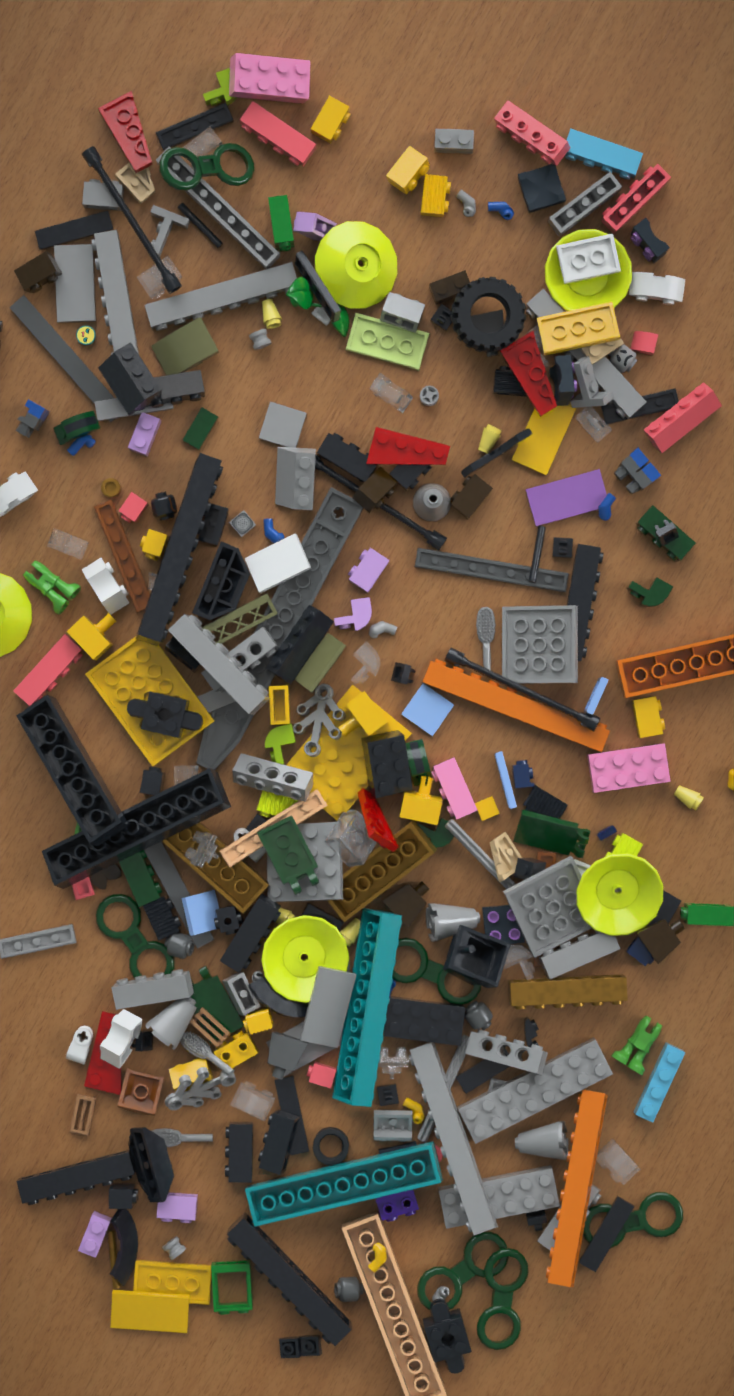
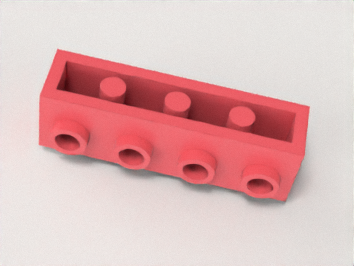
M254 101L251 102L240 119L241 128L249 134L253 132L258 136L257 139L259 141L274 146L273 150L280 155L284 153L290 157L289 161L296 166L300 164L304 167L316 149V144Z
M510 101L505 103L494 118L497 124L496 127L502 133L508 132L512 135L511 138L519 144L522 142L527 145L526 148L531 153L535 154L537 152L540 154L541 159L547 164L553 163L557 166L571 148L567 140Z
M659 164L654 168L650 166L643 173L645 177L642 180H636L629 187L631 190L626 195L623 193L616 200L617 204L613 208L608 207L602 213L604 217L601 222L614 235L670 181L671 177Z
M703 382L646 427L644 432L652 445L663 453L722 405L714 391Z
M64 634L14 689V692L31 706L43 698L47 690L51 692L56 687L57 683L55 681L60 676L63 678L70 671L68 667L73 662L76 664L83 657L81 653L84 650L68 635Z

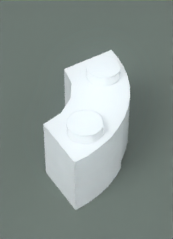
M632 272L629 295L636 297L637 301L646 302L647 299L663 301L665 305H674V302L683 301L685 279L670 275L661 277L653 276L654 273Z
M26 471L19 475L17 472L7 478L8 482L0 486V517L28 500L38 491Z
M99 558L82 569L86 579L110 615L129 604L126 598L129 594L123 585L119 586L112 575L115 571L109 562L105 564L103 559Z
M124 1009L113 1017L109 1034L100 1045L101 1059L119 1069L131 1054L132 1049H130L134 1038L138 1039L142 1027V1019Z

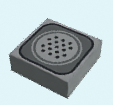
M244 510L229 522L241 537L256 526Z

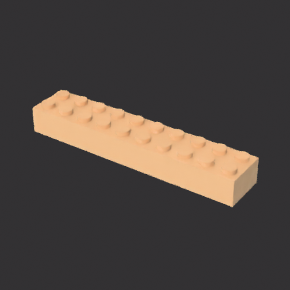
M378 1211L342 1224L344 1236L405 1396H447L445 1386L434 1362L431 1349ZM375 1243H381L386 1248L387 1259L374 1273L368 1267L375 1259V1252L372 1250V1247Z

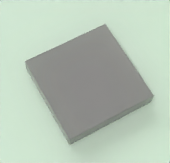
M270 401L259 439L284 447L296 448L307 413Z

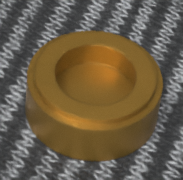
M108 478L103 481L101 490L105 496L113 498L120 493L121 486L116 479Z

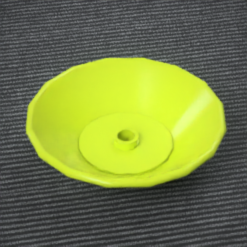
M347 221L331 228L320 240L315 254V271L336 303L349 309H366L381 302L392 290L398 274L397 255L391 241L379 228L365 222ZM359 260L363 262L362 267L358 265Z
M596 229L577 230L563 236L550 250L545 264V283L552 298L564 310L571 311L613 302V307L615 308L626 297L632 281V263L625 247L615 238L614 241L621 272L568 284L563 282L556 246L608 234Z
M0 573V657L14 651L26 639L32 623V607L24 588L12 577Z
M629 853L611 854L595 861L583 873L577 887V907L583 920L595 931L610 936L630 935L644 929L657 916L663 902V883L658 871L645 859ZM616 888H621L619 892H615Z
M303 915L287 919L273 929L264 943L261 962L264 976L275 992L288 1000L308 1003L318 966L347 972L350 957L346 940L337 927L323 918ZM302 954H307L306 960L301 959Z

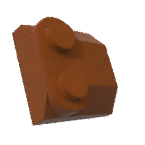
M127 1068L118 1107L135 1113L155 1116L164 1077L140 1073Z

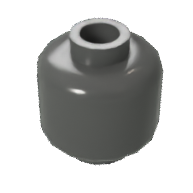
M177 932L166 938L165 947H167V953L170 956L185 959L192 955L195 943L192 941L191 936Z
M474 1001L466 1007L464 1017L474 1030H485L492 1024L490 1021L493 1014L485 1003Z
M355 1276L341 1277L334 1284L335 1297L341 1302H356L364 1292L363 1283H360Z

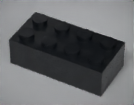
M389 996L390 1001L387 1006L384 1036L461 1046L465 1016L464 1005Z

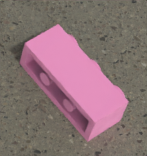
M453 757L433 766L434 771H431L435 782L439 781L442 786L439 791L443 800L447 798L450 804L447 806L450 816H455L457 820L477 811L455 758Z

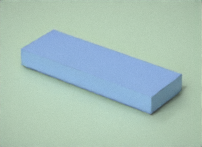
M500 751L494 755L508 808L512 809L516 808L517 805L503 752Z

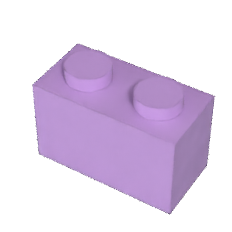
M297 212L293 231L312 240L320 241L337 223L317 213Z
M141 412L128 446L129 450L148 457L161 420Z
M372 548L362 552L359 557L361 562L357 567L354 565L348 573L351 576L349 581L367 593L389 563L387 558Z
M168 1192L166 1201L158 1202L157 1218H161V1221L172 1222V1219H180L181 1223L195 1221L198 1194Z
M94 1211L78 1251L96 1258L112 1218Z

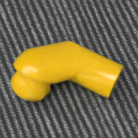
M406 1097L402 1106L412 1111V1120L415 1124H421L425 1119L423 1106Z
M375 1243L372 1247V1250L375 1252V1259L368 1267L374 1273L387 1259L386 1248L381 1243Z

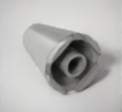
M428 483L416 491L413 498V507L420 518L426 521H438L448 514L451 507V498L443 486ZM429 497H435L437 500L431 502Z
M437 903L427 904L429 907L426 908V926L431 930L432 934H428L432 942L457 934L459 925L474 929L480 923V914L474 908Z
M191 997L174 1001L148 1021L145 1025L146 1028L151 1027L153 1029L151 1033L167 1046L172 1044V1049L175 1050L197 1009L195 1006L196 1001Z
M558 1121L519 1133L518 1137H515V1148L519 1149L520 1153L566 1160L569 1146L568 1138H566L565 1134L567 1132L565 1121Z

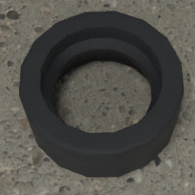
M328 1127L317 1133L313 1141V1152L318 1161L325 1165H335L346 1158L349 1151V1141L343 1131L338 1128ZM327 1135H335L342 1142V1150L335 1157H327L320 1151V1142Z

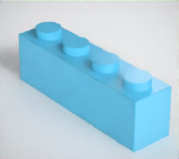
M570 128L567 141L571 148L565 155L566 159L571 161L578 159L583 161V164L586 166L594 167L595 165L601 167V170L606 173L610 171L611 173L612 171L619 173V176L624 179L635 178L643 153Z
M665 1042L633 1111L635 1115L652 1123L654 1122L685 1055L682 1049Z

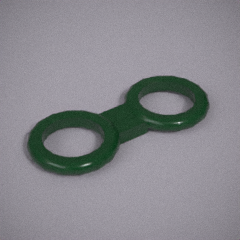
M234 143L220 145L213 155L198 157L186 148L174 147L164 152L159 161V171L163 180L169 186L183 191L195 188L200 183L201 178L207 176H217L222 182L231 186L244 185L252 179L255 171L254 161L250 153L244 147ZM228 151L235 152L243 158L246 164V172L243 176L238 178L231 177L223 171L220 165V158L223 153ZM182 156L189 160L194 168V176L191 181L181 182L173 178L168 170V161L171 157Z
M113 894L106 897L97 908L96 923L99 930L105 936L112 939H122L132 953L129 959V969L134 978L142 976L137 967V959L147 949L161 951L167 960V967L164 973L165 975L172 974L171 972L175 967L174 957L167 953L165 944L157 941H147L138 928L141 922V911L138 904L131 897L124 894ZM123 902L131 908L133 922L127 930L116 932L106 926L104 912L109 904Z
M398 939L399 945L397 948L401 946L415 948L420 954L421 964L415 973L407 976L400 975L393 969V980L407 984L416 982L422 977L437 983L438 992L443 999L451 1004L463 1005L476 999L481 991V985H474L472 991L463 997H455L449 994L444 985L445 976L448 973L443 970L444 965L430 960L424 946L415 939Z
M655 1192L648 1195L641 1202L639 1209L632 1210L610 1248L617 1246L624 1239L626 1233L644 1229L649 1235L654 1237H667L674 1234L680 1228L683 1221V1208L680 1201L666 1192ZM665 1200L673 1205L675 1219L668 1228L656 1229L648 1224L646 1211L652 1202ZM598 1204L589 1209L590 1214L586 1218L583 1232L584 1238L588 1243L593 1238L589 1225L591 1219L600 1212H608L612 1205Z
M492 1232L473 1235L466 1243L464 1258L450 1269L444 1266L433 1267L425 1271L420 1277L417 1285V1295L421 1304L430 1310L432 1302L427 1299L425 1294L426 1283L431 1277L443 1274L448 1276L454 1283L455 1291L453 1297L447 1302L449 1310L453 1309L460 1301L462 1285L475 1275L485 1278L484 1270L478 1268L472 1261L471 1253L473 1247L482 1240H491L500 1249L508 1248L505 1241L498 1234ZM509 1256L501 1258L499 1263L493 1267V1276L499 1274L506 1267Z
M504 1248L492 1253L484 1267L485 1279L493 1289L491 1307L486 1309L479 1317L477 1335L482 1344L494 1350L506 1349L513 1345L521 1331L520 1318L511 1306L513 1292L521 1288L526 1282L529 1271L524 1255L515 1249ZM510 1256L517 1259L520 1264L519 1277L511 1284H498L493 1278L492 1270L494 1264L503 1257ZM503 1313L512 1320V1332L503 1341H492L485 1334L486 1322L491 1316Z

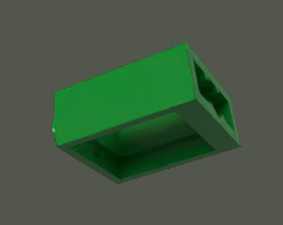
M287 195L268 197L276 250L280 249V252L290 251L295 246Z
M684 903V907L680 909V918L689 925L734 926V906L727 904Z
M251 1260L212 1262L214 1312H218L220 1315L230 1314V1311H238L240 1314L249 1313V1310L253 1309ZM246 1271L247 1302L219 1303L218 1273Z

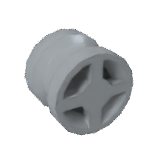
M266 329L258 330L249 335L250 340L254 343V350H259L272 344L271 340L267 337L268 332Z
M434 386L424 387L420 392L422 404L433 406L437 403L439 398L438 390Z
M176 1236L167 1242L162 1249L167 1251L170 1260H173L183 1253L186 1247L180 1244L179 1238Z

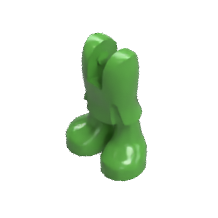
M35 560L31 565L43 575L37 580L33 574L25 571L23 576L31 585L40 590L43 596H47L52 601L53 610L60 615L67 608L69 601L55 592V587L68 599L72 600L80 592L81 586L76 583L68 584L62 581L60 576L53 574L45 565Z
M648 1016L641 1019L633 1035L627 1039V1044L621 1050L615 1051L611 1056L626 1065L634 1048L638 1049L627 1067L640 1075H643L645 1071L642 1065L644 1057L649 1053L650 1047L662 1029V1025L657 1022L650 1034L646 1032L645 1029L651 1021V1018Z

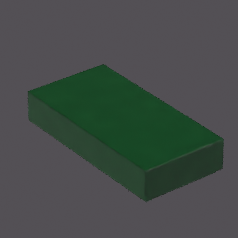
M201 407L183 441L200 450L219 417Z

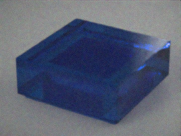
M610 825L596 833L599 841H602L616 833L617 830L613 825Z

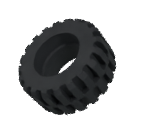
M482 277L468 283L457 294L451 308L452 328L457 333V338L463 341L468 348L486 353L500 351L513 343L522 332L524 321L526 320V306L522 302V295L516 292V287L512 284H507L506 280H499L496 277ZM483 297H493L499 300L506 310L504 325L493 333L479 331L471 321V308L478 299Z

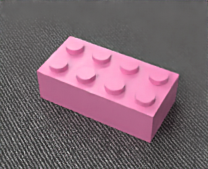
M235 53L230 58V97L302 104L309 99V60Z
M663 743L587 754L593 793L671 782L666 748Z

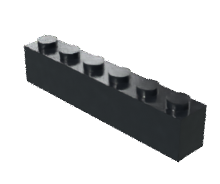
M578 544L576 548L567 605L578 606V662H581L582 658H586L587 647H584L585 639H589L591 629L587 628L588 621H592L594 609H591V603L596 600L597 590H594L595 582L598 583L600 578V571H597L598 563L602 564L604 555L601 552V547Z
M130 1150L22 1177L16 1182L22 1204L28 1203V1205L39 1203V1199L46 1198V1200L58 1198V1194L65 1193V1196L76 1193L77 1189L83 1188L84 1191L93 1189L96 1184L102 1183V1186L114 1183L113 1180L121 1178V1181L129 1180L135 1174V1168Z

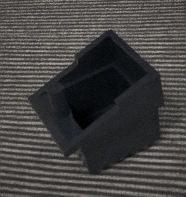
M459 925L457 934L453 935L443 970L471 985H481L485 988L498 987L511 944Z

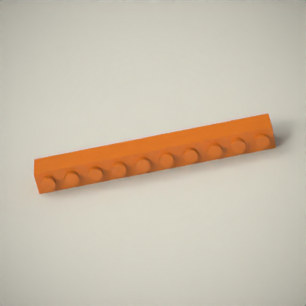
M435 659L434 662L430 661L422 683L602 752L610 730L606 729L607 725L598 723L593 732L581 726V722L565 714V712L553 709L549 705H545V703H538L527 695H524V697L517 694L518 691L512 688L502 689L499 687V683L489 680L488 683L481 680V676L471 673L470 676L463 673V669L453 666L452 669L445 666L446 662Z
M582 1090V1094L579 1093L577 1105H580L579 1112L575 1113L574 1124H576L575 1132H572L570 1143H573L572 1151H569L567 1155L569 1167L568 1170H565L563 1181L566 1184L565 1189L561 1190L560 1201H562L561 1209H558L556 1216L559 1223L558 1228H555L553 1233L555 1245L551 1247L549 1258L552 1259L551 1267L548 1266L546 1271L548 1283L574 1287L608 1095L604 1093Z

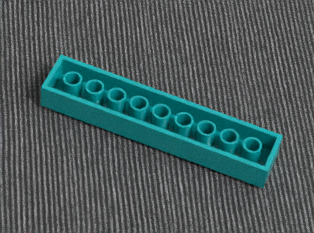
M363 908L352 972L356 973V979L344 1021L332 1095L333 1099L353 1106L371 1107L374 1099V1087L377 1080L383 1031L387 1020L386 1012L390 1001V988L393 983L392 975L396 964V950L399 945L398 938L402 926V915L383 910Z
M433 1141L252 1184L245 1188L255 1227L442 1182L443 1176Z

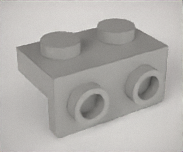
M374 1110L373 1139L379 1141H412V1111Z

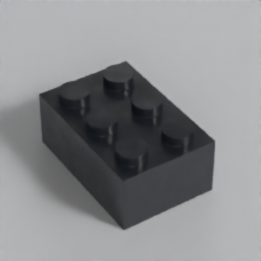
M396 730L361 738L370 793L375 798L413 790L404 734Z

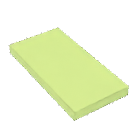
M355 313L345 350L419 370L429 333L417 330L414 333L380 321V319Z

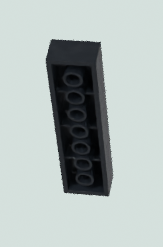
M47 694L16 715L89 844L99 846L129 826L56 698Z
M246 1212L228 1228L227 1235L229 1237L227 1240L234 1247L237 1245L242 1250L241 1254L246 1260L249 1261L251 1259L256 1264L254 1266L261 1275L264 1273L269 1278L268 1282L275 1289L278 1287L283 1292L281 1295L287 1302L292 1301L296 1306L295 1310L301 1316L305 1315L309 1319L308 1323L314 1330L319 1329L323 1333L322 1338L328 1344L332 1343L336 1346L352 1330V1322L259 1226L254 1227L253 1220Z

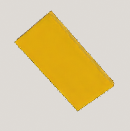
M613 302L537 318L544 356L620 340Z
M571 402L568 405L557 406L541 417L534 408L525 428L530 429L533 434L518 444L512 461L546 476L575 413L576 408H572Z
M136 1260L133 1291L190 1295L189 1304L209 1305L212 1278L211 1265Z
M113 1290L110 1328L187 1333L190 1295Z

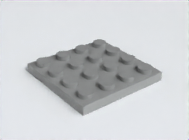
M578 606L502 607V677L504 676L516 683H578Z
M342 822L304 823L297 825L318 865L314 872L319 883L312 886L308 877L299 880L298 883L302 892L296 895L289 883L283 885L267 854L268 898L273 902L343 900Z
M572 856L503 891L534 958L592 928L583 920L577 907V887L582 876Z

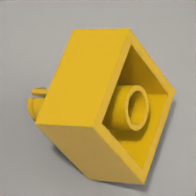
M109 613L97 624H93L88 617L82 616L67 632L93 660L97 661L113 646L104 633L117 621Z
M364 691L346 704L352 713V718L338 728L345 737L358 727H362L370 736L385 725L387 721Z
M421 776L418 792H404L400 810L401 818L438 825L442 797L430 795L434 778L428 777L427 784H425L426 776Z

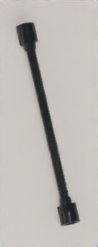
M95 146L86 149L82 153L83 158L89 167H93L100 175L136 235H138L140 241L146 247L145 249L161 272L163 278L161 281L168 293L171 294L182 287V284L174 273H170L160 257H158L159 255H157L154 247L105 172L101 163L103 159Z
M316 455L315 469L324 471L326 475L328 474V476L356 493L359 488L358 485L353 484V482L351 483L347 478L345 479L341 474L339 475V473L323 464L324 462L320 461L321 457ZM383 503L380 509L382 508L392 517L394 516V518L411 529L413 528L419 534L421 533L427 539L426 543L437 550L441 549L447 537L435 530L432 532L419 524L417 525L416 522L411 521V519L409 520L407 516L405 517V515L399 513V511L386 503Z
M452 647L449 649L445 662L456 667L461 665L463 667L467 666V668L472 670L474 669V671L476 670V672L496 680L503 685L505 684L509 688H514V690L516 689V691L518 690L522 694L525 693V695L543 704L545 703V705L554 707V709L556 708L560 712H565V714L581 722V726L593 732L595 731L600 717L589 713H578L574 709L571 710V708L553 699L551 700V698L542 696V694L540 695L536 691L533 692V690L531 691V689L469 661L468 658L464 657V653Z

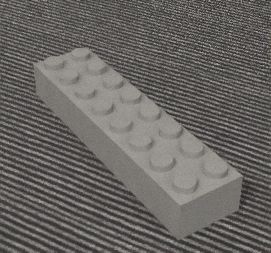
M593 1037L546 1061L542 1075L526 1071L510 1079L508 1082L457 1106L476 1144L607 1078L613 1073L596 1039Z

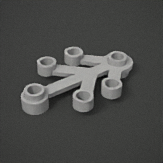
M328 684L317 686L315 695L304 704L297 706V713L301 716H306L309 713V709L318 703L316 711L293 726V731L298 735H302L305 733L306 727L314 722L311 741H308L304 746L305 753L310 757H316L321 752V746L318 743L322 723L328 729L329 736L334 740H338L342 736L341 730L334 726L325 712L327 704L333 712V718L337 721L344 720L346 716L345 712L339 709L332 699L334 692ZM327 691V695L322 697V693ZM305 707V712L301 713V708ZM341 712V717L337 718V713ZM301 725V731H297V727ZM337 730L338 735L334 737L333 732ZM312 747H316L314 753L311 752Z
M201 1067L196 1071L198 1077L188 1091L184 1092L192 1084L190 1076L183 1075L179 1078V1087L175 1093H171L166 1097L165 1105L170 1110H178L183 1105L200 1107L204 1104L202 1097L220 1098V1089L214 1086L222 1084L225 1087L233 1085L236 1082L235 1074L233 1073L229 1076L224 1071H221L219 1077L202 1084L209 1077V1071L207 1067Z

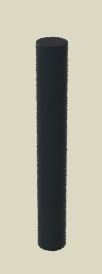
M184 203L178 206V209L217 248L222 246L223 243Z
M538 526L529 576L530 583H536L546 529L544 526Z

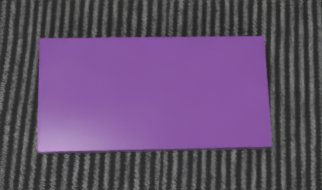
M600 469L526 489L536 527L598 510V506L607 496Z

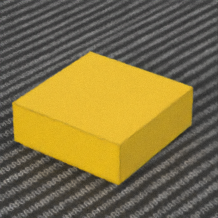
M493 796L475 803L482 821L500 814Z

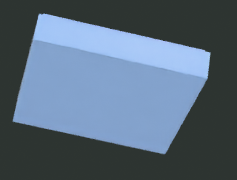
M604 677L598 678L584 713L594 714L609 679Z
M423 683L401 715L433 736L454 704Z
M215 890L181 898L190 936L216 929L214 918H217L215 910L219 909Z

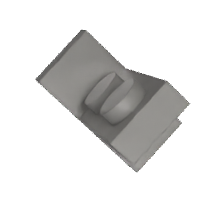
M153 205L151 215L164 220L159 222L156 230L158 236L156 240L153 239L151 242L157 255H159L158 257H160L172 225L175 224L188 229L190 220Z
M589 356L582 357L573 364L581 393L570 401L572 408L605 406L614 398L612 391L599 392Z

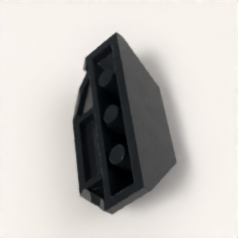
M220 542L192 613L212 620L236 610L250 575L239 548Z
M146 1127L131 1128L128 1146L138 1182L143 1191L148 1195L150 1202H164L174 1178L165 1140Z

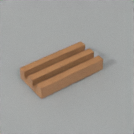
M203 1007L195 1015L194 1019L190 1021L217 1048L231 1034ZM204 1014L208 1019H210L221 1031L225 1033L224 1036H222L218 1031H216L201 1016ZM199 1020L220 1040L214 1039L197 1021Z
M77 1094L69 1132L89 1135L96 1097ZM80 1099H82L84 1102L78 1129H74ZM88 1101H91L85 1131H83L82 1127L85 1118Z

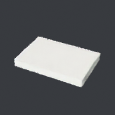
M613 234L556 246L564 284L621 272Z
M293 534L245 558L259 593H263L312 569L297 534Z

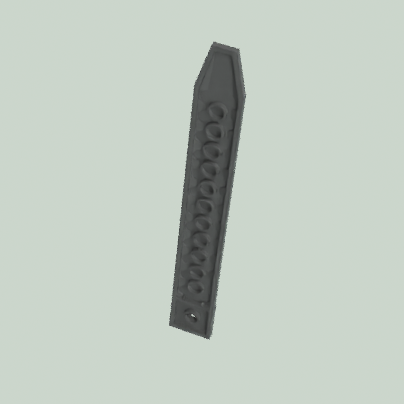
M332 487L329 489L301 543L312 569L279 584L271 600L278 614L258 624L255 630L256 632L262 627L266 628L278 645L275 649L276 651H278L282 642L285 641L293 626L296 625L304 610L309 605H313L364 509L353 498ZM342 508L344 516L336 518L334 511ZM269 605L264 613L265 616L272 613ZM259 644L252 647L254 655H258L261 652ZM275 654L269 658L266 656L260 660L261 664L253 670L251 667L246 670L256 678L254 682L257 685H262L266 690H268L275 677L266 668ZM241 656V658H240V660H239V662L242 664V666H243V665L245 664V662H246V659H245L244 656ZM236 701L212 711L211 716L215 722L204 729L196 761L197 764L215 771L240 743L254 715L248 714Z

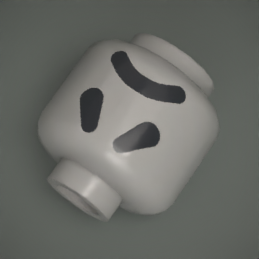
M624 344L608 354L611 357L609 361L621 373L629 372L637 362V359H635L636 353Z

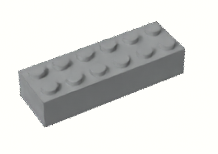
M184 614L168 631L248 714L254 715L270 699L267 696L269 692L262 685H257L254 682L256 678L249 671H243L240 668L242 664L235 657H230L227 654L229 650L222 643L214 641L216 637L208 629L206 630L201 627L202 622L195 615L191 614L189 616Z
M551 1165L482 1178L495 1219L560 1206ZM453 1184L438 1187L446 1229L467 1225L468 1217L461 1210L460 1203L462 1200L460 1195L456 1194Z

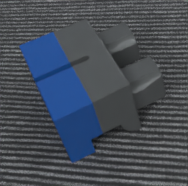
M28 399L25 406L29 408V411L25 417L20 416L17 419L21 422L16 431L30 438L34 429L40 430L50 411Z
M639 448L619 464L620 467L614 472V475L620 481L627 475L632 479V482L626 486L631 495L639 490L642 491L661 476L651 462L638 473L636 472L649 461Z

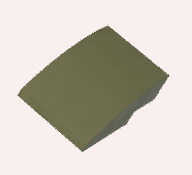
M201 317L179 328L151 346L166 375L184 373L219 353Z

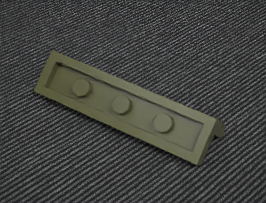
M266 593L202 628L208 629L210 632H220L219 641L216 643H224L278 613ZM268 602L272 613L266 616L258 614L260 606ZM245 613L254 614L253 623L249 625L241 623L243 615ZM228 622L237 623L236 632L232 634L224 632L226 624Z

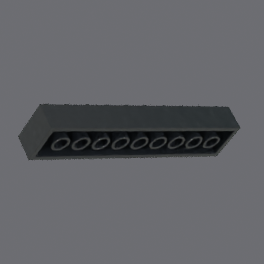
M200 453L195 461L135 638L137 640L154 646H158L160 642L163 643L168 633L165 627L166 624L169 625L174 615V611H171L172 606L175 607L181 594L178 593V589L182 588L187 575H184V571H187L191 565L193 557L190 556V553L194 552L199 539L196 536L202 532L205 523L202 518L203 516L206 517L210 509L211 503L208 500L209 498L212 499L215 494L217 485L214 482L215 480L218 481L221 476L223 467L220 465L222 460Z
M209 768L122 811L129 826L101 845L89 844L83 831L43 850L42 854L54 886L65 889L230 808L231 804L218 772Z

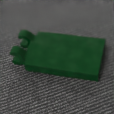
M522 810L513 842L568 856L572 852L576 857L583 858L585 846L589 841L590 830L578 828V823Z
M292 815L257 832L283 885L289 883L295 895L302 892L298 883L299 880L308 877L312 886L319 883L314 872L318 865Z
M207 966L200 968L199 972L203 980L196 984L192 981L194 993L191 998L196 1001L195 1006L197 1007L194 1014L199 1013L203 1007L229 1032L232 1033L244 1026L243 1021L218 975L212 977ZM204 1014L201 1016L216 1031H218L222 1036H224L225 1033L221 1031L210 1019H208ZM198 1020L201 1027L218 1041L219 1038Z

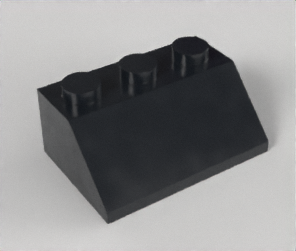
M131 342L112 353L98 367L128 416L162 397L161 388Z

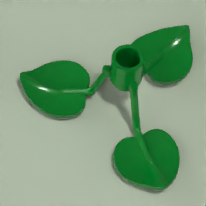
M303 277L295 279L286 293V296L290 298L291 304L304 310L311 306L322 307L319 303H312L313 293L309 290L308 281ZM337 304L341 309L339 320L334 323L332 322V324L343 337H346L349 329V314L344 306Z

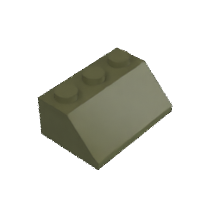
M329 633L326 636L324 635L318 647L313 651L294 680L313 693L345 650L346 645Z

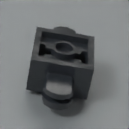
M150 691L147 701L132 699L127 705L128 714L143 719L141 726L143 730L181 738L183 729L196 731L203 725V718L199 713L188 711L189 700Z
M436 1299L430 1304L431 1317L423 1319L435 1363L445 1360L449 1372L454 1374L460 1373L465 1367L463 1355L472 1352L460 1308L449 1311L445 1300Z

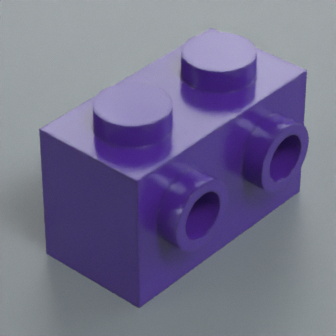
M414 1189L375 1198L382 1221H394L398 1219L397 1216L405 1214V1216L415 1214L416 1210H419Z

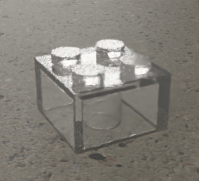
M358 810L343 812L325 840L348 867L364 865L377 843L369 838L364 817Z

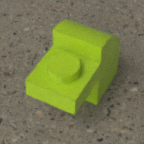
M230 68L216 73L220 88L203 94L206 105L211 104V106L220 104L221 100L225 99L228 106L237 99V97L229 96Z
M292 724L278 726L267 735L265 749L273 747V751H270L272 762L284 765L281 745L296 743Z

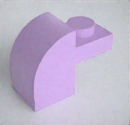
M370 597L351 600L353 615L334 618L335 627L339 626V629L351 628V624H354L355 631L363 629L371 619Z

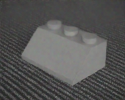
M278 447L275 504L291 509L313 510L316 449Z

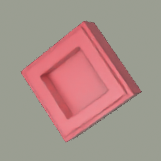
M90 876L72 885L76 900L95 895Z

